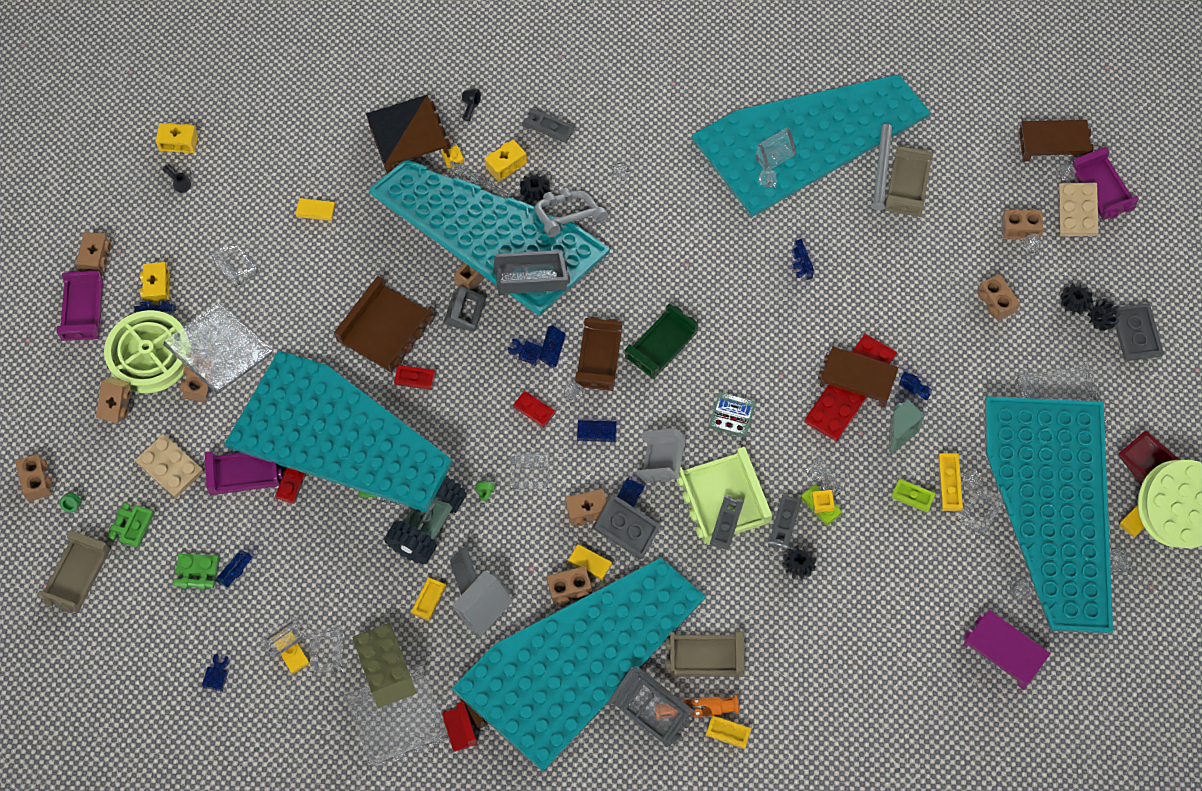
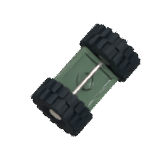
M446 476L428 511L424 512L412 508L404 522H393L384 538V542L402 557L404 556L408 560H413L415 563L419 562L422 565L427 564L437 547L434 541L436 535L449 513H456L467 494L465 489L461 488L459 483H455V480L449 479Z

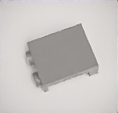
M676 428L644 431L642 433V440L648 443L643 470H637L636 475L645 483H654V481L669 482L672 479H679L686 436Z

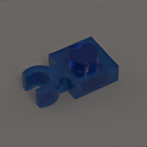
M512 339V344L516 345V348L508 347V353L512 355L519 354V360L534 366L537 365L544 351L542 346L529 341L522 345L517 339Z
M904 372L901 376L899 386L914 395L916 393L919 394L924 400H928L932 392L930 387L922 385L919 378L914 374Z
M215 654L213 656L214 667H207L202 687L223 692L228 676V671L224 670V668L229 665L230 660L228 656H225L224 661L219 663V655Z

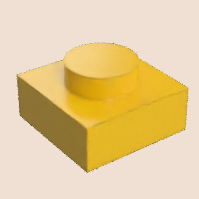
M458 145L449 149L450 157L448 158L446 153L444 154V151L441 150V155L447 169L464 163V158Z
M832 490L812 492L814 513L835 510Z

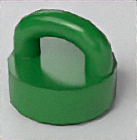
M71 492L65 493L60 499L61 508L68 513L75 512L82 503V499Z

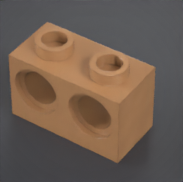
M1034 209L1005 210L1002 217L1003 239H1040L1043 233L1042 211Z
M1001 274L980 284L978 296L981 301L986 303L989 313L997 321L1017 312L1020 302Z
M190 357L189 363L185 362L183 374H187L186 380H181L179 390L183 391L182 398L205 403L213 361ZM198 368L202 372L196 373L193 371V369ZM190 386H197L198 390H192Z
M38 454L15 461L22 492L28 502L51 495L50 488L53 486L50 477L46 475L48 465L45 459L42 460ZM37 466L35 470L30 471L32 467ZM41 483L39 487L34 488L36 484Z
M585 566L546 576L553 605H564L569 603V600H581L592 594V587ZM576 582H583L585 585L579 588L574 584ZM557 587H564L565 591L558 593L555 589Z

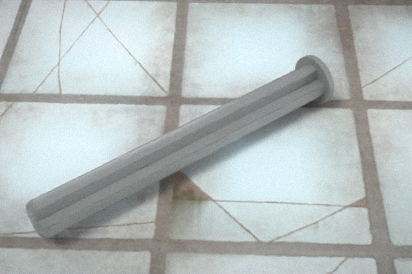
M883 124L881 130L874 201L871 204V208L874 210H884L886 207L884 196L892 126L890 124Z

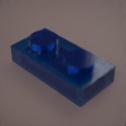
M170 300L158 301L157 305H151V301L140 302V305L134 306V312L147 310L172 312L176 311V303L170 304Z
M578 420L577 441L616 442V421Z

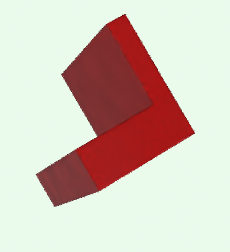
M464 701L456 703V709L442 713L453 752L477 745Z

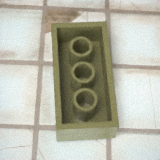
M390 622L352 637L378 709L417 694Z

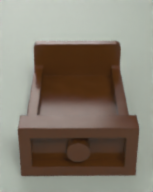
M1087 120L1022 121L1019 128L1022 162H1030L1031 156L1086 155L1093 152V142H1090L1091 127H1088Z
M597 317L584 319L580 358L575 376L576 387L614 391L622 336V322L615 319L601 320Z
M832 346L831 352H827L823 363H826L825 369L821 368L818 379L821 380L820 387H824V384L838 387L878 400V406L886 408L899 367Z

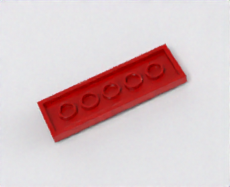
M867 334L863 335L852 353L887 364H891L897 356L896 351ZM828 385L805 418L804 423L837 442L868 397Z

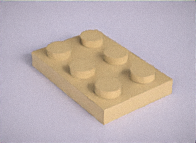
M1059 183L1060 236H1098L1097 183Z
M164 434L135 460L146 473L175 499L204 473L198 464Z

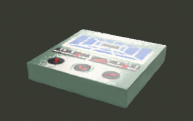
M719 392L709 428L746 438L756 401Z

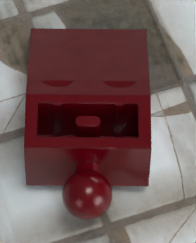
M1146 430L1118 453L1120 459L1140 485H1142L1150 471L1158 465L1167 461L1180 460Z

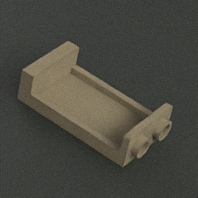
M897 146L885 211L921 217L933 152L924 149H912L907 146Z
M70 530L67 536L70 542L44 592L40 590L38 595L41 597L42 602L48 606L55 604L67 613H71V611L79 613L110 552V548L102 541Z
M735 631V635H674V632H670V638H666V650H670V658H666V670H670V677H744V631Z

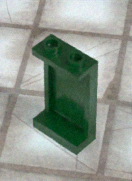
M669 303L666 306V311L633 346L630 344L627 346L625 358L652 379H655L697 334L698 324L695 319L683 314L679 307L672 306Z

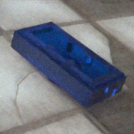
M553 325L548 326L539 360L551 368L557 367L566 336L564 332Z
M627 478L617 497L635 507L645 486Z
M239 550L215 581L219 585L228 588L235 578H238L243 573V569L253 557L248 552Z

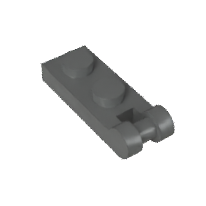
M533 108L528 112L529 116L522 122L525 128L534 129L564 143L568 142L575 130L573 125Z
M724 496L710 541L711 546L729 551L744 500H735L731 496ZM728 506L734 507L735 511L727 509Z
M782 495L768 547L774 548L776 546L782 548L781 550L788 551L801 499ZM777 535L785 536L784 540L777 539Z

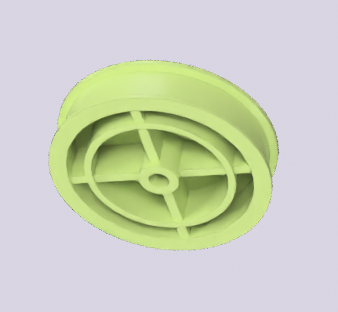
M154 310L136 312L122 319L109 333L104 347L105 361L113 377L130 382V389L137 393H155L174 385L184 375L185 362L189 363L192 355L189 338L180 322L169 314Z
M1172 460L1164 462L1150 471L1141 485L1138 495V511L1142 524L1155 540L1166 546L1177 548L1202 546V463L1199 461Z

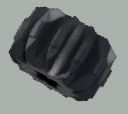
M530 172L529 177L524 176L523 181H520V194L525 201L530 199L531 204L536 200L538 202L540 199H543L546 193L550 192V182L546 180L545 175L540 177L539 173L533 175Z
M1072 283L1070 287L1066 286L1063 293L1060 295L1062 300L1060 304L1065 307V312L1070 310L1072 315L1075 312L1081 315L1089 310L1088 307L1093 303L1092 292H1087L1088 287L1082 288L1081 283L1076 287Z
M1107 298L1094 301L1088 307L1090 312L1087 316L1091 318L1089 323H1094V328H1099L1100 331L1113 329L1115 324L1120 322L1117 318L1121 315L1117 312L1119 306H1114V301H1108Z
M797 545L795 546V551L789 548L788 554L783 556L785 561L782 563V567L787 568L786 574L793 573V579L796 578V575H799V578L802 580L804 575L810 577L811 571H815L816 566L814 564L816 563V558L812 557V551L806 552V546L800 550Z

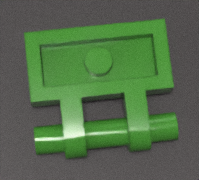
M123 503L121 509H118L116 513L117 518L114 524L109 528L110 533L107 538L115 541L117 535H121L119 538L120 543L139 548L154 512L134 505L132 512H129L131 506ZM128 519L125 527H121L124 520Z
M178 554L176 574L183 575L182 579L174 578L173 585L182 589H188L189 587H198L200 590L214 588L215 581L208 580V577L217 576L219 557L217 555ZM191 576H201L199 580L190 579Z

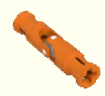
M737 695L731 698L708 697L681 700L695 711L692 717L717 716L727 712L739 713ZM655 703L657 721L661 718L673 717L676 719L680 714L668 703Z

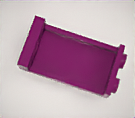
M1107 147L1075 158L1071 166V170L1079 183H1097L1098 213L1102 220L1113 219L1125 211L1131 212L1136 208L1139 200L1138 196L1132 197L1108 159L1110 151Z
M95 270L62 273L64 290L61 326H57L58 336L61 341L99 339L103 291L102 276L99 271Z
M205 452L206 488L210 495L270 488L280 485L279 480L283 477L282 468H279L275 462H269L244 453L214 456L213 452Z
M988 610L985 615L981 613L975 621L977 624L975 629L972 630L970 628L963 637L966 640L963 646L966 648L968 646L972 647L1019 681L1017 686L1025 690L1051 653L991 610Z

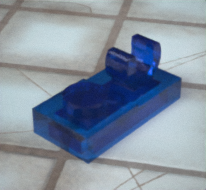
M802 239L795 240L792 255L798 262H795L792 268L793 270H801L796 272V278H801L805 275L806 280L813 279L814 268Z

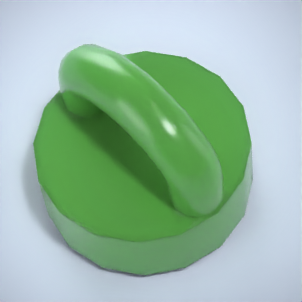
M478 482L475 484V491L479 493L481 501L488 500L491 493L495 492L494 483Z

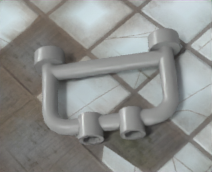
M568 188L561 189L557 196L548 192L543 196V200L535 204V212L545 225L544 231L549 237H554L560 232L559 225L590 216L597 223H603L609 216L603 207H598L588 193L580 190L570 192ZM574 198L584 199L591 208L552 220L542 210V207L548 206L552 208L559 202L569 203Z

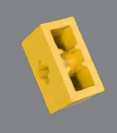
M159 123L155 142L159 151L195 153L198 133L195 125Z
M513 139L510 142L504 143L495 152L489 153L484 159L485 167L500 182L527 164V154Z
M166 263L143 264V271H140V279L143 282V287L140 288L141 299H144L147 305L169 303V269Z

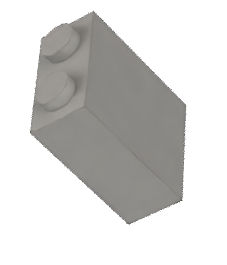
M485 570L452 605L468 629L479 636H482L513 602L508 595L510 591L501 584V578L495 573L491 575Z

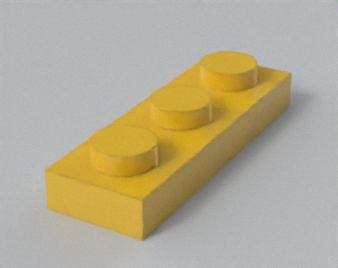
M939 453L938 463L942 511H962L959 453Z

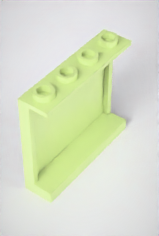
M745 447L738 448L737 454L687 470H682V467H680L677 483L679 487L682 486L684 489L682 493L684 501L690 505L689 514L691 520L696 521L698 526L696 527L697 536L699 539H703L704 544L711 541L725 495L731 496L735 500H744L734 534L771 523V511ZM728 506L727 509L735 511L734 507Z

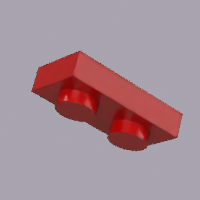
M398 365L394 384L432 390L436 372L431 369Z
M525 390L513 404V408L543 428L555 415V410Z
M286 468L275 494L276 499L295 504L306 473Z

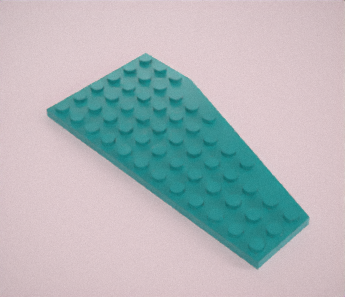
M898 74L739 109L694 133L691 139L751 217H754L880 145L883 124H890L892 126V138L929 117L931 112Z
M410 160L403 161L369 188L370 195L495 285H497L493 268L495 254L562 250L563 258L567 260L566 272L570 273V284H567V292L610 252V248L573 222L559 225L560 232L554 237H549L544 231L545 225L536 214L534 206L510 197L506 199L481 190L480 186L456 177L452 179L427 170L426 166ZM545 213L550 220L557 218ZM553 266L525 268L527 279L555 278ZM522 268L512 269L514 280L524 279ZM558 290L509 293V295L540 317L566 292Z
M279 350L224 443L226 448L269 462H275L278 465L427 512L453 463L450 457L328 365Z
M986 396V456L1050 631L1113 633L1104 402Z
M659 558L494 644L452 687V691L537 768L544 772L609 703V699L629 670L636 666L641 668L665 643L666 638L670 637V632H675L705 600L706 596L662 558Z

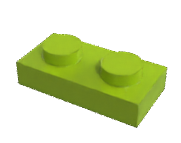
M899 479L891 498L928 513L936 493Z
M816 484L801 495V500L813 512L812 492L822 491ZM835 504L834 511L815 513L826 526L842 515V511Z

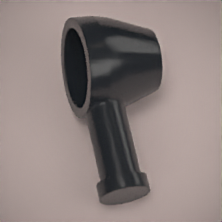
M479 89L464 90L462 93V101L468 104L462 116V119L465 121H471L473 109L480 103L481 92Z
M169 164L163 167V171L173 179L175 191L185 193L191 188V181L188 176L183 173H176Z

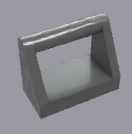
M462 285L453 291L443 323L455 328L476 331L486 297ZM464 298L477 301L470 323L458 318Z
M467 547L461 548L450 560L461 595L477 579Z

